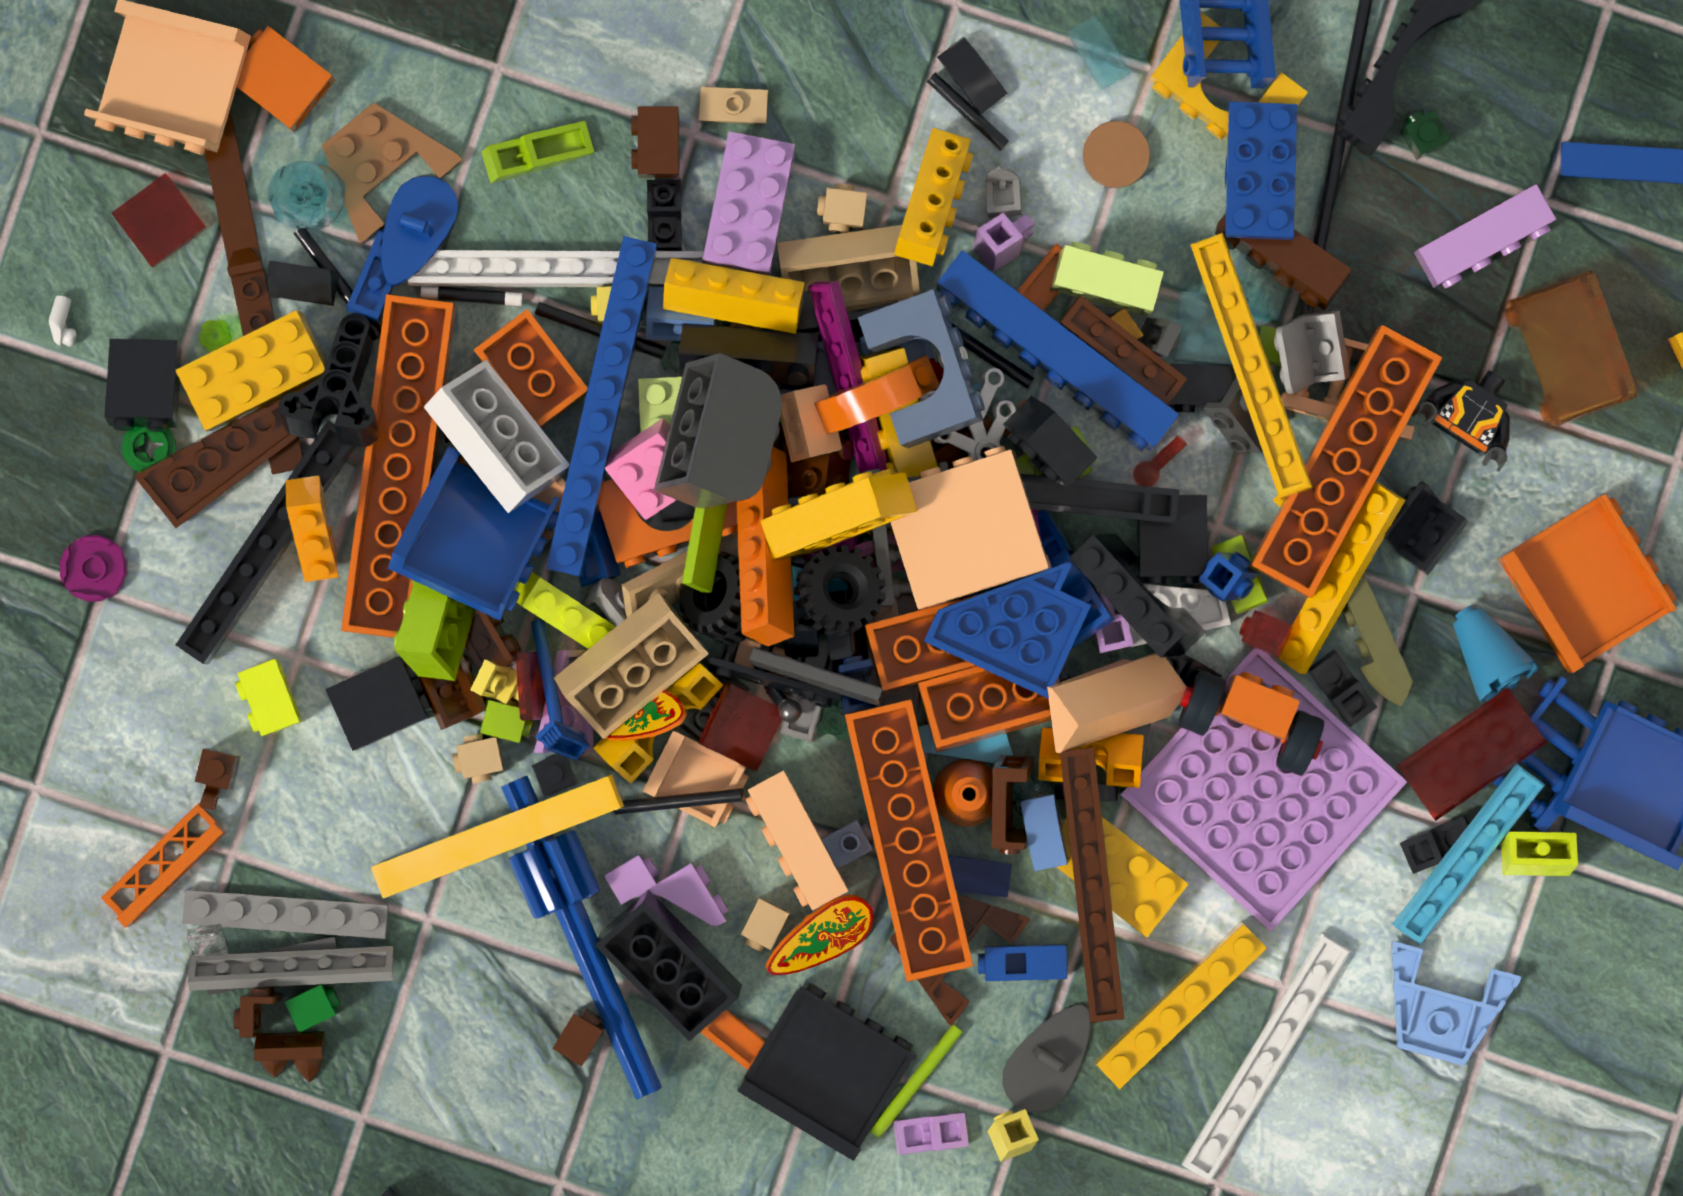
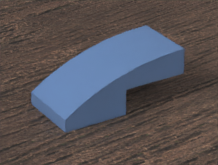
M1055 793L1022 800L1024 825L1034 871L1067 865L1069 859L1061 831L1063 825Z

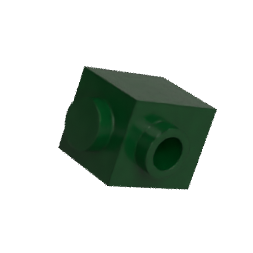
M1423 109L1412 114L1405 119L1408 125L1400 131L1416 160L1438 149L1451 139L1435 110L1425 114Z

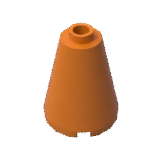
M970 759L958 760L947 765L937 776L933 788L935 804L939 813L950 823L962 827H972L987 821L992 816L993 771L985 764ZM971 787L975 790L976 795L973 800L967 801L963 798L962 793L965 788Z

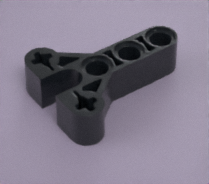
M352 313L342 318L323 375L299 392H291L281 398L279 410L284 428L289 434L316 439L322 420L328 415L337 414L334 426L340 444L367 447L377 441L379 428L375 412L370 405L363 403L358 393L374 342L369 321L364 315Z

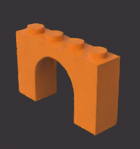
M613 479L603 482L598 506L617 564L625 563L626 568L636 566L645 562L644 556L657 552L658 558L678 552L677 545L689 542L693 519L687 525L677 530L661 531L654 529L643 522L634 505ZM736 502L727 504L722 537L738 533Z

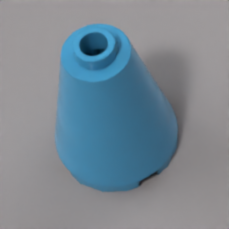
M1471 605L1455 615L1457 621L1454 622L1453 627L1477 698L1481 703L1484 700L1487 702L1517 687V682L1521 680V675L1524 674L1526 679H1528L1538 671L1539 666L1482 607L1474 609Z

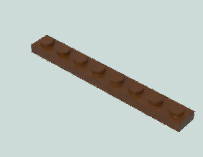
M1094 747L1071 749L1060 753L1090 1023L1124 1019Z

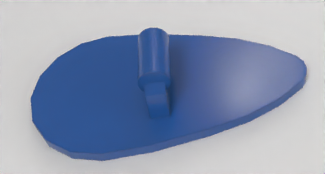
M420 176L412 178L402 184L393 196L387 213L381 247V263L386 282L392 286L400 285L417 274L434 256L456 222L459 210L457 196L449 184L437 177Z

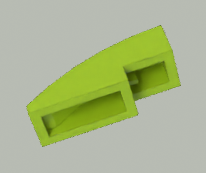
M585 121L525 134L518 139L488 145L481 151L490 184L541 171L595 153Z

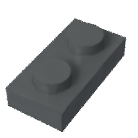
M1147 317L1141 328L1143 336L1138 340L1158 356L1168 357L1169 353H1172L1179 344V333L1182 326L1169 320Z

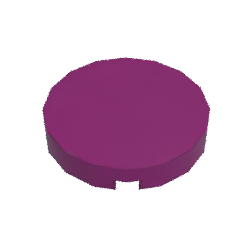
M86 535L74 541L64 550L60 560V577L66 589L76 598L87 602L105 601L115 596L124 586L128 575V561L122 548L113 540L100 535Z

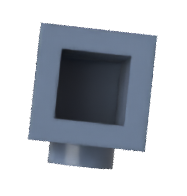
M858 820L821 838L837 869L873 850L870 843L874 842L872 832L867 823L860 825Z

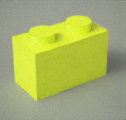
M272 659L237 673L239 681L235 682L241 700H248L252 712L248 713L247 716L254 733L259 731L261 736H268L303 722L279 659Z
M1508 832L1501 842L1502 875L1570 876L1578 866L1576 833Z

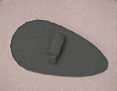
M1077 1004L1054 1014L1035 1029L1009 1057L1003 1070L1002 1085L1008 1099L1016 1107L1023 1110L1026 1109L1027 1112H1044L1054 1108L1065 1097L1075 1079L1088 1044L1090 1015L1086 1006Z

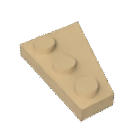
M688 551L622 584L626 618L657 593H660L670 605L679 599L680 591L685 586V584H682Z

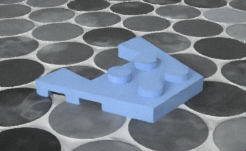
M1392 941L1391 952L1397 1047L1464 1066L1488 1031V1027L1498 1012L1500 1013L1506 1004V1000L1514 988L1520 983L1521 976L1490 968L1482 1000L1479 1002L1415 984L1423 949Z

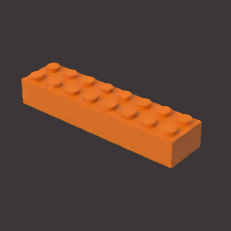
M1384 325L1376 329L1304 462L1313 488L1284 499L1255 552L1250 567L1307 598L1313 597L1442 359L1441 356Z
M912 700L846 714V723L906 981L973 967Z

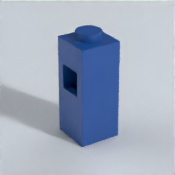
M1066 944L984 946V953L978 954V974H985V981L1067 979Z

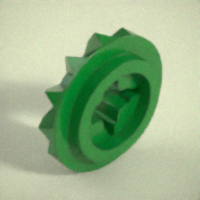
M134 427L132 431L126 432L122 441L123 457L127 464L137 472L176 452V440L169 428L165 432H153L148 430L147 427ZM146 433L153 443H163V446H159L158 449L154 450V461H152L148 453L136 452V449H141L146 444Z

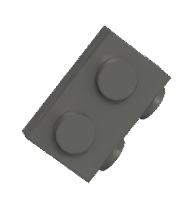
M1236 377L1221 403L1208 402L1204 410L1211 418L1213 425L1220 430L1234 451L1239 453H1261L1263 450Z

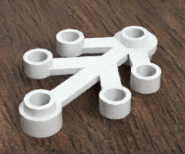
M963 346L959 347L963 360L968 359L966 349ZM939 352L938 361L940 366L944 369L943 359ZM997 368L986 370L981 377L983 386L980 395L985 406V410L981 411L983 419L997 388L1004 382V375ZM991 372L995 373L998 378L995 385L988 381V375ZM930 391L926 394H923L920 399V402L927 399L928 396L932 395L935 391ZM1009 400L997 402L993 407L995 419L988 433H986L983 421L969 426L973 439L954 431L949 433L945 440L938 437L934 441L940 444L949 443L968 452L972 456L973 462L983 459L980 455L982 448L985 447L990 450L1001 446L999 441L1005 430L1003 423L1016 411L1015 406ZM1002 404L1009 408V414L1006 417L1000 414L999 409Z

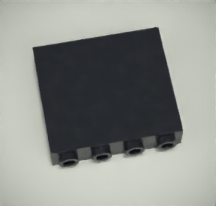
M809 982L807 987L799 984L739 1083L737 1092L854 1161L861 1150L860 1146L911 1061H915L917 1055L911 1051L914 1045L898 1035L895 1036L894 1040L884 1035L882 1032L885 1027L868 1017L865 1022L853 1016L856 1010L844 1002L838 1000L835 1005L826 1000L824 997L827 993Z

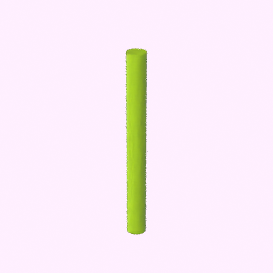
M954 1024L950 1026L878 1118L870 1132L879 1139L882 1137L963 1033L961 1029Z

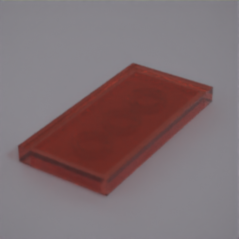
M1507 687L1398 764L1397 767L1431 816L1437 821L1544 746L1547 741Z

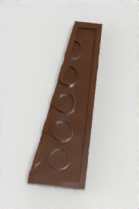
M314 379V380L308 382L307 384H305V385H303V386H301V387H299V388H297V389H295V390H293V391H291V392H299L300 390H302L303 388H305L306 386H308L309 384H311V383H312L313 381H315L316 379ZM282 397L151 464L134 475L175 528L179 527L298 437L289 434L284 428L279 410V402Z

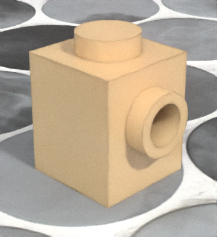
M835 183L834 189L827 188L826 196L819 195L817 216H823V225L829 226L828 231L848 233L849 228L863 230L867 193L854 191L853 185Z
M483 733L463 737L464 744L457 745L458 753L452 754L456 773L462 772L463 779L471 778L473 784L493 780L491 773L505 770L498 737L484 739Z

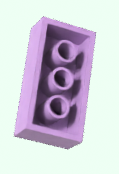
M728 132L702 259L703 264L723 266L770 276L794 159L795 144Z

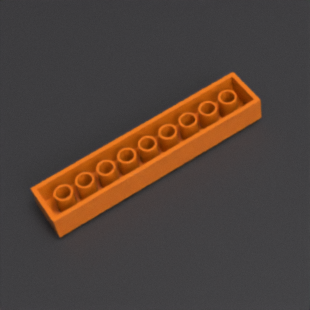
M386 294L371 403L379 428V437L375 443L365 448L341 631L394 638L396 632L400 630L404 617V603L410 597L413 583L411 579L388 569L392 553L435 473L440 427L425 410L424 406L447 383L457 308L454 303Z

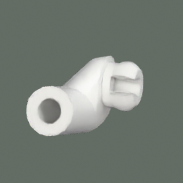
M56 296L48 321L53 340L61 347L63 345L72 347L76 342L77 334L75 329H68L66 326V319L72 301L65 296Z

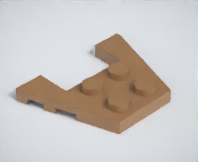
M374 102L322 144L358 240L362 244L374 236L379 229L385 227V223L364 198L411 158L419 154L439 179L444 178L463 162L460 155Z

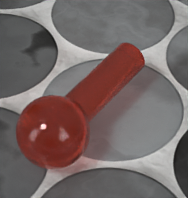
M1177 435L1151 461L1138 463L1133 470L1134 481L1139 486H1154L1159 480L1160 470L1187 445L1186 441L1180 435Z

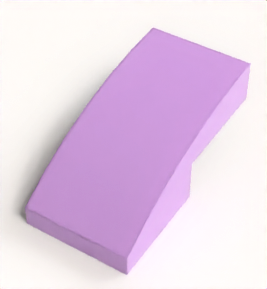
M965 1112L893 1121L896 1150L899 1155L969 1146Z

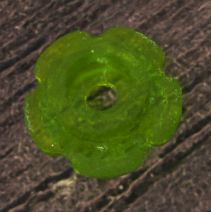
M208 320L201 326L202 332L199 333V342L203 347H207L210 352L231 343L232 334L229 332L230 327L225 321ZM214 332L218 333V338L216 339L212 337Z

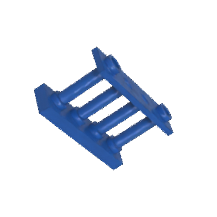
M1180 0L1185 51L1182 68L1184 75L1187 76L1188 87L1197 86L1207 77L1206 73H1246L1250 77L1251 88L1264 89L1276 78L1268 0ZM1200 8L1240 9L1244 13L1245 26L1244 28L1202 27ZM1203 40L1243 41L1247 45L1248 58L1247 60L1205 59Z
M1557 677L1554 681L1549 678L1538 692L1541 699L1493 761L1487 759L1476 774L1480 777L1476 782V785L1480 788H1486L1490 782L1499 787L1506 778L1499 770L1512 755L1552 785L1551 790L1554 793L1547 802L1543 800L1539 802L1537 799H1534L1527 808L1531 812L1530 816L1534 818L1529 825L1537 832H1547L1560 815L1552 810L1571 771L1567 776L1564 773L1559 775L1520 745L1521 741L1533 728L1571 757V763L1575 765L1583 747H1578L1540 716L1553 701L1589 730H1592L1597 719L1561 691L1567 682L1563 677Z

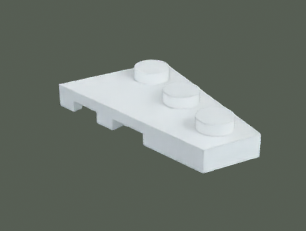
M1143 584L1156 598L1172 608L1184 607L1204 630L1231 625L1226 601L1218 600L1208 590ZM1129 624L1134 645L1131 647L1147 644Z

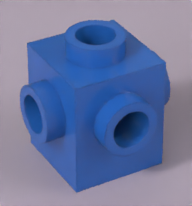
M1236 551L1234 553L1217 552L1207 563L1199 581L1209 588L1208 592L1220 601L1240 600L1251 592L1254 587L1252 581L1258 573L1250 567L1251 561L1241 553Z

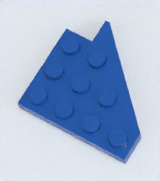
M1067 562L939 609L923 642L1048 699L1047 687L1056 683L1091 605L1060 591L1072 566L1071 563Z

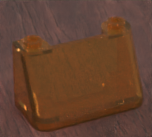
M1592 270L1507 301L1508 308L1504 310L1506 319L1511 328L1516 327L1519 332L1523 333L1544 392L1542 397L1543 403L1539 404V410L1545 423L1550 422L1551 428L1637 398L1633 377L1598 280Z

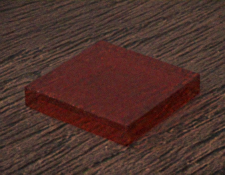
M166 173L112 212V215L152 268L207 228Z
M518 652L515 654L520 719L521 721L541 720L546 700L537 652Z
M727 682L698 744L757 772L782 721L778 707Z

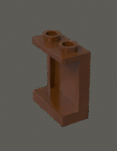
M1000 755L993 767L992 848L1000 849L1002 854H1019L1021 850H1025L1028 846L1026 830L1013 827V782L1027 783L1034 770V756Z

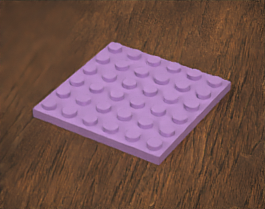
M1256 645L1226 677V686L1231 676H1240L1241 672H1248L1262 678V686L1271 689L1272 685H1280L1294 691L1293 698L1300 701L1297 711L1307 712L1325 721L1320 738L1323 741L1322 748L1317 759L1311 760L1306 772L1300 776L1276 766L1277 756L1282 744L1280 742L1281 739L1218 715L1214 717L1204 736L1180 728L1141 771L1140 788L1126 787L1120 795L1271 932L1401 790L1407 781L1265 651Z

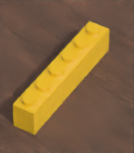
M1239 922L1103 1052L1094 1063L1121 1089L1267 949L1265 945L1245 924Z

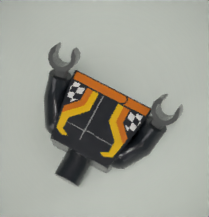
M1488 370L1479 385L1469 379L1463 383L1455 380L1434 389L1426 400L1413 411V417L1418 413L1424 414L1426 417V422L1423 424L1424 427L1431 423L1478 455L1483 456L1487 453L1482 461L1484 466L1490 460H1494L1498 463L1497 471L1499 472L1507 461L1506 450L1510 440V416L1506 412L1508 404L1496 397L1505 383V380L1498 374Z

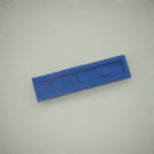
M1562 142L1559 177L1683 184V149Z

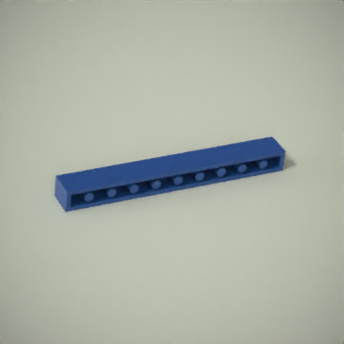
M623 236L546 569L577 577L582 575L606 470L604 468L612 447L658 246L656 243Z

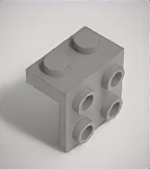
M1340 311L1303 314L1277 327L1274 345L1280 355L1282 366L1280 369V379L1285 386L1287 394L1297 393L1313 383L1346 380L1351 377Z

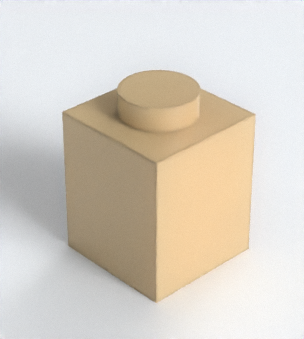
M759 897L741 933L742 936L746 937L744 944L759 952H762L764 947L771 950L790 912Z

